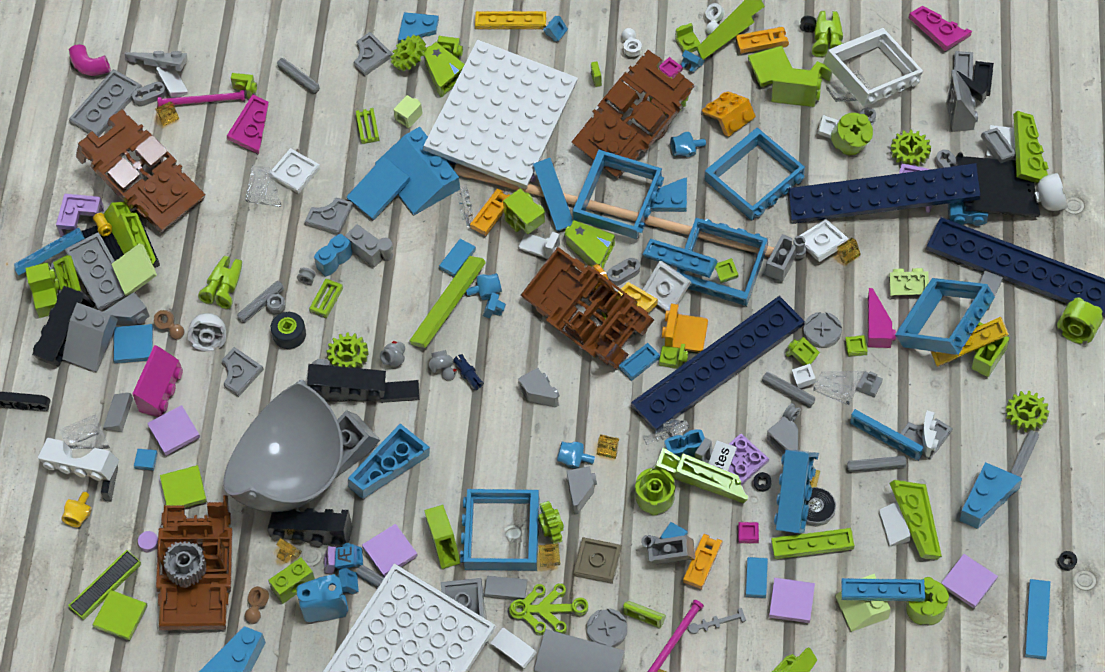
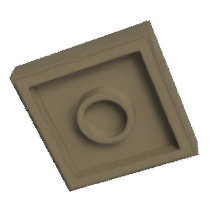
M582 537L573 575L613 584L622 545Z

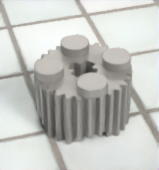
M184 541V543L175 542V545L171 544V547H168V552L164 556V567L169 579L173 583L175 582L176 585L179 584L180 587L184 588L191 586V584L195 585V582L198 583V580L202 579L201 576H204L206 573V561L200 546L198 547L197 544L194 545V543L190 544V542L186 543Z

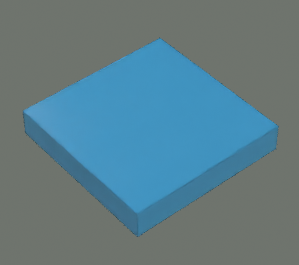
M153 325L115 327L114 362L147 361L153 349Z

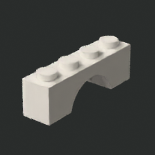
M52 438L46 439L38 456V459L43 463V467L48 470L58 469L66 474L72 472L80 477L90 476L97 481H101V479L110 481L119 462V459L111 451L94 448L90 453L81 458H72V449L64 441Z

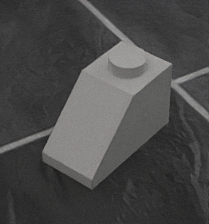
M135 292L103 311L118 319L116 325L120 326L138 325L150 317L147 307Z
M784 416L767 430V440L782 455L785 453V450H798V427L792 420L789 421Z
M590 466L567 470V481L574 514H578L593 495L594 485H597L596 475L591 473Z

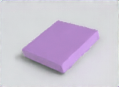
M182 405L147 423L165 456L200 438L198 431Z
M742 434L729 443V445L735 446L737 449L728 472L738 475L742 486L769 462V458Z
M396 524L362 544L363 549L383 577H386L394 563L402 567L418 556Z
M963 554L941 584L948 592L975 609L995 583L998 576Z
M774 578L769 618L810 623L815 583Z

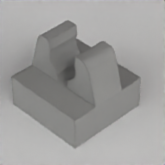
M865 371L857 386V391L875 398L883 378L878 377L876 373L871 371L869 373Z

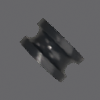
M813 16L802 17L800 29L804 32L815 31L816 18Z
M764 472L756 474L754 477V487L760 492L768 491L772 485L770 475ZM759 479L762 481L766 479V485H759Z
M1064 551L1060 554L1057 564L1062 570L1070 571L1075 567L1077 557L1071 551ZM1067 557L1070 558V563L1065 564L1064 560L1067 559Z

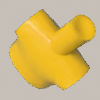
M82 492L78 501L71 499L66 501L64 513L61 517L65 524L72 527H80L84 520L90 516L92 507L85 504L89 497L87 492Z

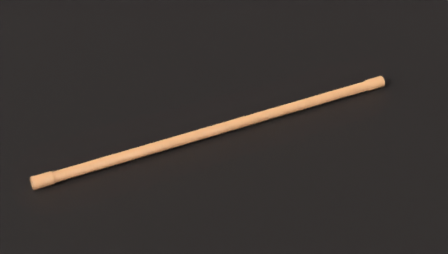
M457 164L454 170L458 176L469 179L473 178L514 190L520 189L518 186L463 165ZM528 184L527 189L521 188L524 192L545 197L542 188L539 186ZM563 193L568 204H576L577 196ZM590 200L587 209L636 221L639 215L635 211ZM649 216L644 221L647 225L685 235H690L692 226L654 216ZM701 231L698 236L700 239L758 254L760 249ZM768 246L765 257H770L775 247Z

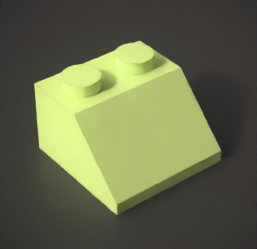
M872 574V575H869V576H866V577H863V578H860V579H877V578H876L875 574ZM841 591L835 595L851 632L889 619L891 609L887 601L842 600Z

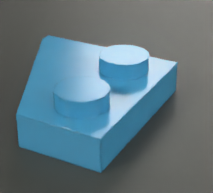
M404 12L398 44L401 43L402 39L406 40L407 36L411 38L412 35L422 38L435 35L437 33L439 16Z
M682 178L657 189V199L651 203V211L687 212V178Z

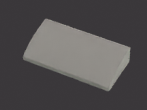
M546 629L534 672H620L625 651Z

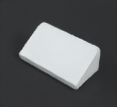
M174 66L166 69L156 68L158 76L171 98L188 94Z
M895 502L879 509L889 545L894 546L908 543L910 541V533L898 503Z

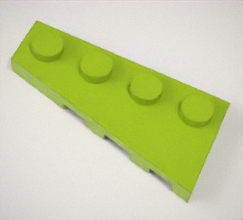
M1016 111L1013 114L1017 177L1039 183L1043 177L1048 175L1047 170L1049 167L1047 162H1044L1042 156L1044 151L1037 139L1039 134L1035 120L1031 114Z
M899 480L891 481L889 484L920 557L938 560L942 555L926 484Z

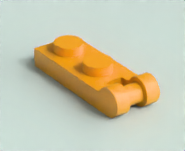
M784 27L736 35L740 54L778 46L784 48L789 45L788 38L785 37L786 31Z
M496 189L470 223V228L487 236L504 213L503 200L509 197L510 194L506 195L502 190Z
M703 534L695 551V559H692L684 576L683 583L702 590L717 554L721 549L723 540H714L709 535ZM706 546H710V547H713V548H712V550H710V549H707V548H705V547H706Z

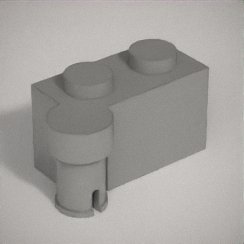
M358 224L345 235L351 242L352 252L373 268L382 259L389 261L393 257V245L389 238H381L379 240Z
M784 234L781 235L766 263L767 276L782 282L784 281L794 260L801 259L806 255V240L803 236H796L792 245L791 237Z
M645 535L641 540L642 545L648 549L649 561L657 565L695 559L694 540L686 535L664 539Z

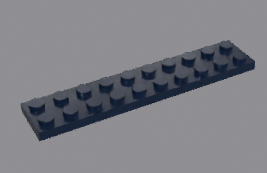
M976 163L789 188L793 224L981 200Z
M940 217L927 244V251L983 272L986 270L1003 277L1006 281L1067 304L1075 298H1081L1094 306L1100 307L1103 311L1102 317L1105 318V278Z
M779 295L631 402V406L657 432L801 328L805 321Z

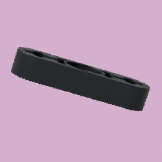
M0 391L1 408L42 412L49 410L51 400L47 396Z

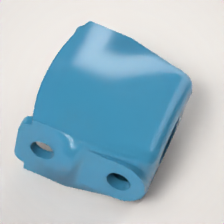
M335 574L319 577L297 586L299 606L306 622L327 621L346 617L348 613L347 600L345 595H343L340 578L336 577ZM335 585L336 589L330 591L329 586Z

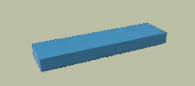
M547 158L533 163L557 232L566 230L567 226H571L573 219L552 160Z
M76 228L14 263L18 276L26 272L25 268L38 265L83 240L84 236L81 229Z
M651 238L643 252L645 258L657 262L663 261L667 265L708 278L711 277L718 262L715 258Z
M856 409L852 412L850 423L853 426L919 461L924 446Z
M842 578L841 594L842 600L925 601L924 579Z
M1030 579L1025 657L1046 659L1051 581Z

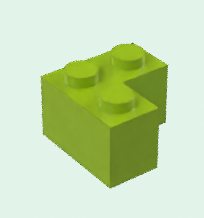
M521 188L503 200L505 221L516 232L523 229L527 234H530L545 223L544 208L540 204L537 205L531 195L527 192L525 193Z
M48 262L25 268L39 318L49 316L50 310L54 308L57 302V290L60 289L55 271L50 269Z
M979 322L976 327L983 325V323ZM1006 336L975 350L977 353L974 356L971 369L989 378L1007 350L1010 337Z

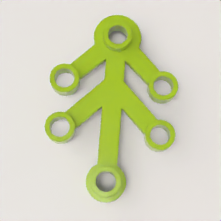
M561 583L556 584L554 590L538 605L531 604L536 598L545 596L546 589L542 584L535 585L533 591L524 600L517 599L509 607L511 616L515 619L527 621L534 628V632L537 635H544L546 625L544 622L538 621L530 613H539L554 627L555 632L565 634L567 631L566 623L559 621L552 613L574 612L576 615L582 616L588 612V602L584 598H576L572 604H551L558 597H563L566 594V587ZM562 588L563 592L558 593L556 590ZM537 589H542L543 592H542V593H537L536 590H537ZM582 606L584 609L579 611L577 607ZM522 608L523 611H522V612H516V609ZM561 625L564 629L558 630L557 627ZM538 626H542L544 629L542 631H538L536 628Z

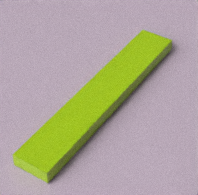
M474 256L467 258L409 340L412 345L423 348L428 346L486 262L483 258Z

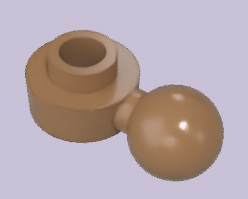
M160 310L154 315V324L158 328L169 329V334L173 339L183 337L184 328L179 324H174V316L170 311ZM164 316L168 319L166 323L162 320Z
M253 587L248 594V601L252 605L245 612V619L248 623H257L261 618L259 608L265 606L269 599V593L265 588Z

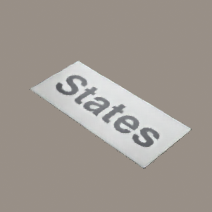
M717 440L708 464L728 471L737 447Z

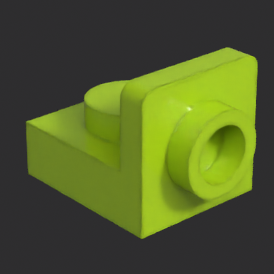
M692 23L681 25L676 29L675 40L682 51L687 50L691 53L697 51V47L701 43L693 32Z
M438 36V44L450 53H453L456 58L462 57L463 46L460 45V38Z
M817 61L811 70L819 71L818 79L823 78L830 81L832 79V71L825 64Z
M231 74L230 79L233 89L246 90L247 97L250 99L252 94L257 91V82L254 81L253 75Z
M802 337L790 342L787 346L789 350L785 355L787 357L793 355L802 365H811L820 352Z
M681 344V348L662 346L659 366L678 369L683 365V362L686 363L688 351H685V344Z

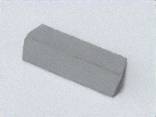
M131 393L114 394L103 429L117 432L123 431L133 401Z

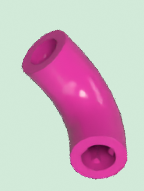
M80 44L69 48L72 64L82 74L97 76L111 72L110 64L105 55L98 58H90L87 54L86 46Z

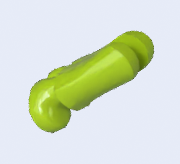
M820 11L818 14L814 37L816 42L812 46V54L815 57H823L827 54L828 43H830V49L843 44L841 42L843 40L842 25L837 11H832L831 20H826L825 11Z
M224 255L208 277V286L199 291L198 298L206 304H212L215 299L218 306L230 309L233 300L229 293L235 291L242 268V260L235 259L229 269L230 257Z

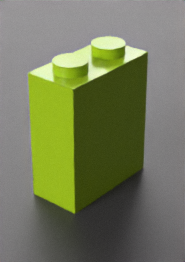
M775 66L771 102L815 107L816 100H820L822 79H818L819 71Z

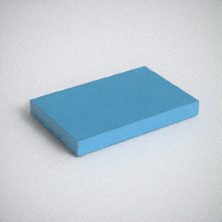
M383 156L347 195V199L375 220L411 179Z

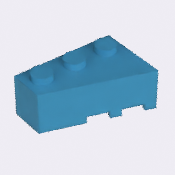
M985 462L962 509L959 521L977 529L981 527L1014 492L1016 493L1020 489L1023 478Z
M244 626L199 672H251L266 643L263 633Z

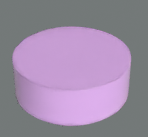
M152 531L143 532L138 538L139 547L145 552L154 551L158 547L157 535Z

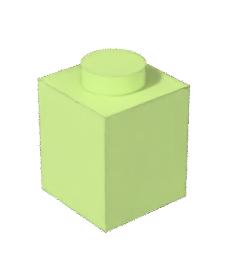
M408 95L393 109L395 120L407 128H410L423 114L420 101Z

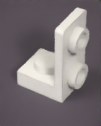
M552 232L550 238L544 239L525 233L519 249L548 259L555 249L560 247V234Z

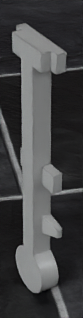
M739 608V614L721 619L714 616V620L710 622L702 619L703 624L697 625L692 623L689 625L688 630L691 634H697L701 629L708 631V627L716 625V628H720V624L741 619L744 622L746 618L742 608Z

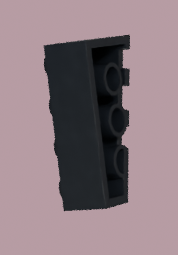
M66 286L58 293L57 302L54 308L50 310L47 324L43 326L41 337L33 348L32 355L38 360L57 367L60 366L63 361L70 318L76 304L80 303L91 308L95 306V303L85 293Z
M308 364L305 382L307 386L315 390L326 402L378 401L384 397L386 371Z
M298 508L283 512H272L268 525L270 537L276 540L288 539L295 543L308 542L315 546L329 545L336 548L343 547L345 543H349L353 528L349 510L343 509L341 513H334L333 509L317 512L314 508H307L304 512H300Z

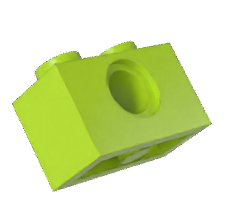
M301 557L268 581L273 593L284 604L297 595L296 589L298 585L314 580L315 577L311 568Z

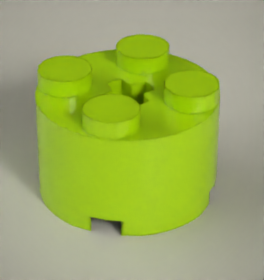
M848 113L841 117L831 132V141L836 149H840L845 155H856L865 148L873 136V127L867 115Z
M1075 298L1067 304L1058 320L1057 327L1062 329V335L1068 340L1078 344H1082L1083 341H1088L1087 343L1093 340L1103 322V311L1100 307L1094 306L1081 298Z
M648 468L638 475L635 484V498L638 506L645 512L655 516L667 511L673 505L675 500V482L668 471L660 468L659 470Z
M925 577V601H906V612L909 618L919 625H935L945 616L949 594L940 582L931 577Z

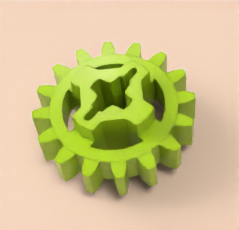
M412 35L411 38L407 36L406 40L402 39L401 43L396 45L397 49L392 51L394 55L391 56V63L399 71H405L406 68L410 70L412 65L415 67L416 63L421 62V56H425L423 51L427 50L425 47L426 43L420 36Z
M910 129L909 133L903 130L902 135L897 133L896 139H892L890 149L892 158L896 157L897 163L902 161V164H915L917 167H919L920 162L926 163V158L929 159L931 152L930 140H925L926 135L920 136V131L913 133L912 129Z
M349 332L346 333L345 337L339 334L338 340L333 338V344H328L329 350H326L328 361L332 363V366L351 368L359 366L362 368V361L367 362V356L369 355L367 343L363 341V337L357 339L356 333L352 337L349 335Z
M1029 390L1025 395L1022 391H1020L1019 396L1013 394L1012 399L1008 400V406H1006L1005 410L1007 412L1006 418L1011 419L1010 425L1016 424L1017 430L1022 427L1024 432H1027L1028 428L1035 431L1036 426L1041 429L1043 423L1046 424L1047 417L1049 416V410H1047L1048 403H1044L1045 398L1039 399L1037 398L1038 393H1035L1033 396Z
M550 501L540 503L541 514L538 515V520L543 535L545 537L549 536L553 545L562 542L561 531H564V525L558 509H553Z

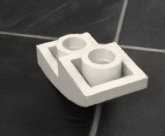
M928 410L923 426L922 442L925 456L930 457L931 451H936L939 440L935 439L937 431H934L936 421L933 420L934 412Z
M502 628L490 643L523 668L527 666L537 653L505 628Z

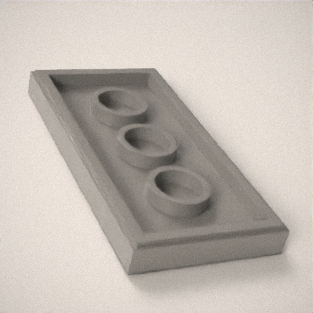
M113 69L72 114L69 122L87 133L93 131L100 137L108 128V119L121 109L124 110L132 101L133 92L142 87V85Z
M99 232L65 249L67 255L72 256L74 267L99 311L127 297L111 265L115 261Z

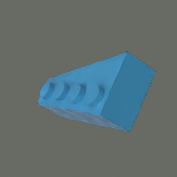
M399 424L348 477V488L364 499L429 457L430 447L402 424Z
M785 450V453H783L781 464L784 465L783 473L779 477L781 491L777 496L779 508L774 518L776 530L805 533L809 505H806V501H809L812 495V488L809 484L812 478L815 477L816 469L813 463L814 459L818 460L819 453L801 450Z

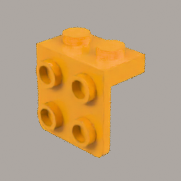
M732 92L722 93L720 97L708 103L702 109L704 115L719 121L724 135L728 137L756 117L749 99Z
M671 303L670 311L666 310L665 314L667 327H663L662 330L665 346L681 348V344H685V351L700 353L704 349L708 319L678 314L679 304Z

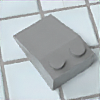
M952 70L946 100L952 132L974 130L975 122H978V113L974 111L975 98L971 96L969 87L958 72Z
M77 303L70 318L62 359L97 372L118 319L111 314Z
M347 410L337 420L343 439V455L336 477L365 457L380 441L357 414Z
M481 578L441 582L442 593L487 620Z

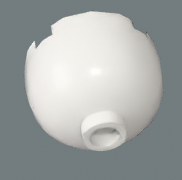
M1058 173L1043 177L1037 185V192H1034L1036 202H1041L1043 208L1049 211H1060L1067 208L1065 194L1063 195L1062 190L1063 185Z
M212 313L199 314L189 325L188 340L193 343V347L196 349L213 351L214 347L219 346L220 348L225 343L226 326L217 315Z

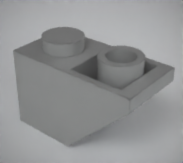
M539 368L518 378L519 389L528 402L551 407L559 406L558 398L560 395L557 389L550 386L548 376L545 373H541Z

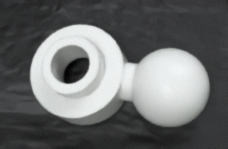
M717 3L710 4L705 12L706 17L710 20V23L706 26V32L709 35L719 26L717 22L722 20L725 14L724 8Z
M632 28L624 29L622 32V38L625 41L624 53L630 57L638 56L642 51V44L638 39H635L636 32Z

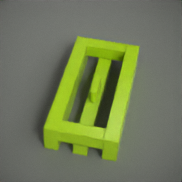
M370 108L369 111L363 109V112L357 110L356 116L361 143L366 144L380 141L374 108ZM370 115L372 117L375 137L371 136L368 116ZM360 117L365 119L368 138L365 139Z
M66 255L54 261L53 264L60 289L62 290L66 286L81 291L72 256Z
M325 279L309 307V311L327 318L343 290V284ZM329 285H331V287H330L329 291L327 292V294L325 295L324 300L322 301L320 307L317 308V306H318L320 300L322 299V297H323V295H324L326 289L328 288Z

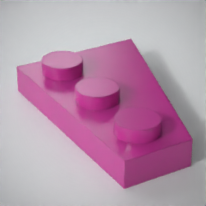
M924 6L910 12L908 17L944 51L970 37L972 33L967 28L964 30L958 27V24L954 21L948 22L942 19L940 14Z
M252 94L227 134V140L259 154L269 102Z

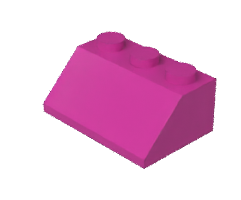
M154 345L132 395L139 412L160 417L168 408V400L175 392V384L181 378L183 368L177 358L157 345Z

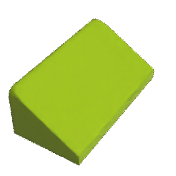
M627 601L623 605L625 615L658 628L662 627L666 618L665 614L632 601Z

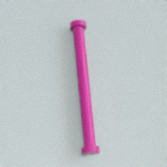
M245 90L235 93L166 99L158 97V107L238 99L245 101Z
M693 600L691 603L692 607L648 672H658L699 610L703 609L704 605L700 601Z

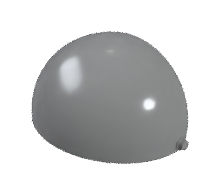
M299 380L282 391L258 414L239 440L229 459L223 480L224 490L236 501L249 508L265 512H283L299 508L324 492L339 471L343 455V439L339 423L328 403L315 390L307 386L304 380Z

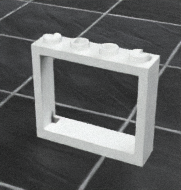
M884 28L829 49L824 60V64L862 106L870 103L873 104L877 100L888 98L896 92H902L908 87L916 86L920 82L923 70ZM879 47L902 71L904 76L868 90L842 61Z

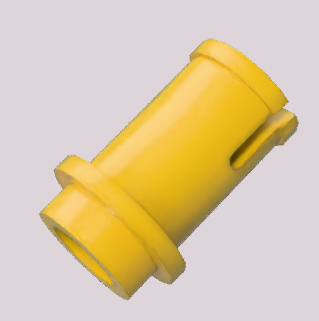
M95 214L93 220L98 227L99 234L102 236L110 235L112 226L107 222L104 214Z

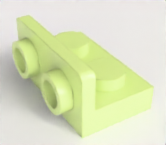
M912 268V272H904V269H893V272L888 274L890 296L921 295L929 283L928 271H923V268Z

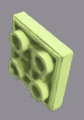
M140 243L111 264L124 294L127 296L157 276L144 245Z

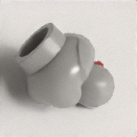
M396 341L387 344L380 353L381 362L393 367L401 365L405 360L403 356L405 345L402 342Z
M446 350L431 353L430 369L434 373L439 369H444L442 372L443 378L445 380L454 379L457 369L451 368L453 358L447 355Z

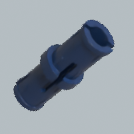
M459 354L460 359L456 356L453 359V363L461 371V376L470 383L473 390H478L477 385L481 388L484 382L476 374L475 368L470 366L464 358V355Z

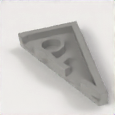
M154 51L153 53L125 52V60L137 62V60L144 61L145 65L165 69L175 66L176 71H181L188 60L187 53H182L181 51H173L171 53H164V51Z

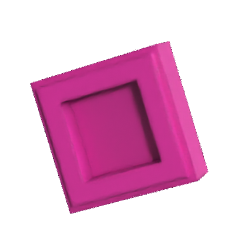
M670 57L659 66L660 70L668 77H672V79L683 69L681 65Z
M738 522L739 543H759V522Z

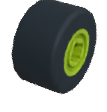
M290 311L282 312L272 320L270 325L271 334L276 345L284 349H293L304 342L306 328L300 315Z

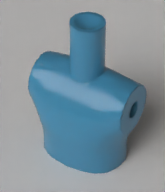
M684 132L679 136L671 137V150L674 156L692 157L696 155L695 147L706 146V140H693L690 132Z
M482 274L477 276V286L468 288L466 290L467 295L479 293L482 300H488L492 292H502L498 274Z
M562 441L557 461L566 464L570 468L578 469L581 461L593 464L595 456L584 454V444L580 442L567 443Z

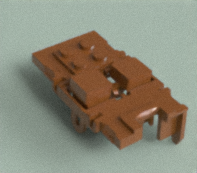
M647 50L634 67L629 66V72H625L597 105L598 109L592 111L594 114L593 118L591 117L584 125L585 127L581 129L571 142L592 160L595 159L598 150L636 160L641 151L645 153L656 139H661L666 134L670 122L682 109L681 102L685 101L691 94V90L695 87L694 84L680 72L673 79L668 77L659 68L663 60L650 50ZM636 91L640 94L644 92L645 96L642 102H640L638 105H635V100L640 99ZM607 101L614 105L616 109L613 108L610 104H608ZM629 108H631L633 110L631 115L629 117H626L623 121L621 119L623 117V114H621L619 111L625 113ZM634 118V120L639 125H641L647 131L652 133L653 136L651 137L649 134H647L645 131L639 128L636 124L632 123L631 125H628L627 122ZM604 166V169L617 179L624 172Z
M123 109L108 119V126L113 128L107 133L98 137L92 131L78 143L76 152L78 161L84 164L86 159L92 162L90 167L130 209L136 207L137 211L160 233L205 198L206 194L184 172L182 173L183 166L181 164L177 166V160L148 130L143 131L144 126L142 124L138 125L129 115H126ZM130 150L131 152L135 150L136 156L140 158L138 162L132 159L128 153ZM159 163V165L151 171L154 174L152 176L149 173L145 172L142 168L145 164L149 168H152L154 165ZM138 170L141 172L143 176H146L148 178L146 181L140 179L137 183H135L132 187L125 191L129 186H131L135 181L139 179L140 173L138 172Z
M557 247L520 296L536 307V311L544 317L547 316L546 321L594 358L598 355L599 359L605 364H610L617 369L621 362L629 355L622 349L625 342L635 331L644 336L654 319L642 307L636 306L638 302L590 265L584 267L585 264L580 260L574 259ZM600 283L601 285L589 298L591 305L588 306L582 302V297L587 298L597 284ZM615 289H617L623 295L621 296L617 291H615ZM577 304L586 309L584 314L580 311L576 313L578 309L575 306ZM597 309H599L608 317L605 319L603 316L596 312ZM592 315L596 316L603 322L601 326H597V324L590 319Z
M223 495V502H207L208 515H204V518H197V515H194V518H187L184 505H164V512L161 518L163 528H159L156 579V590L160 592L158 594V606H160L159 630L226 629V605L229 604V593L227 592H231L233 535L232 528H229V525H231V513L229 512L227 495ZM185 541L186 543L190 542V544L194 543V545L203 544L206 573L204 576H201L202 579H199L198 583L195 582V585L191 584L187 588L180 587L175 582L173 583L165 571L164 556L168 552V547H171V544L175 545V542L184 543ZM161 565H162V574H160V566H161Z

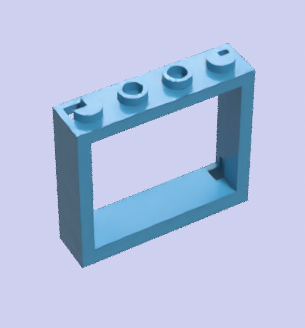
M757 127L705 170L704 181L752 221L756 217H760L770 205L773 206L783 194L789 193V188H792L796 183L802 182L805 177V166ZM758 145L792 174L755 205L751 206L719 177Z
M598 150L574 206L573 220L637 239L639 233L642 234L644 231L645 218L650 216L651 203L657 199L658 186L661 187L663 184L662 168ZM604 166L653 180L634 226L585 211Z
M695 218L685 246L686 250H694L700 231L760 249L745 292L685 274L686 270L677 268V272L691 281L688 289L747 306L768 248V238L762 237L758 233L755 235L748 233L742 228H730L724 223L716 224L707 218L706 220Z
M932 278L895 335L904 348L959 355L995 296L988 284ZM943 296L974 299L949 339L918 335Z
M467 489V497H464L463 508H466V514H462V526H465V532L461 533V544H464V551H460V563H464L465 570L537 571L539 490ZM474 503L530 504L528 559L471 558Z

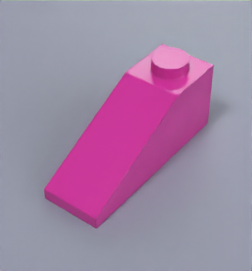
M869 288L868 347L891 348L892 341L896 340V329H892V320L874 289Z

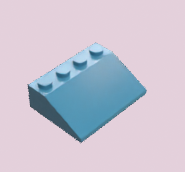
M421 127L404 135L383 155L411 179L398 193V196L413 216L461 189L459 176L446 159L423 150L428 136Z

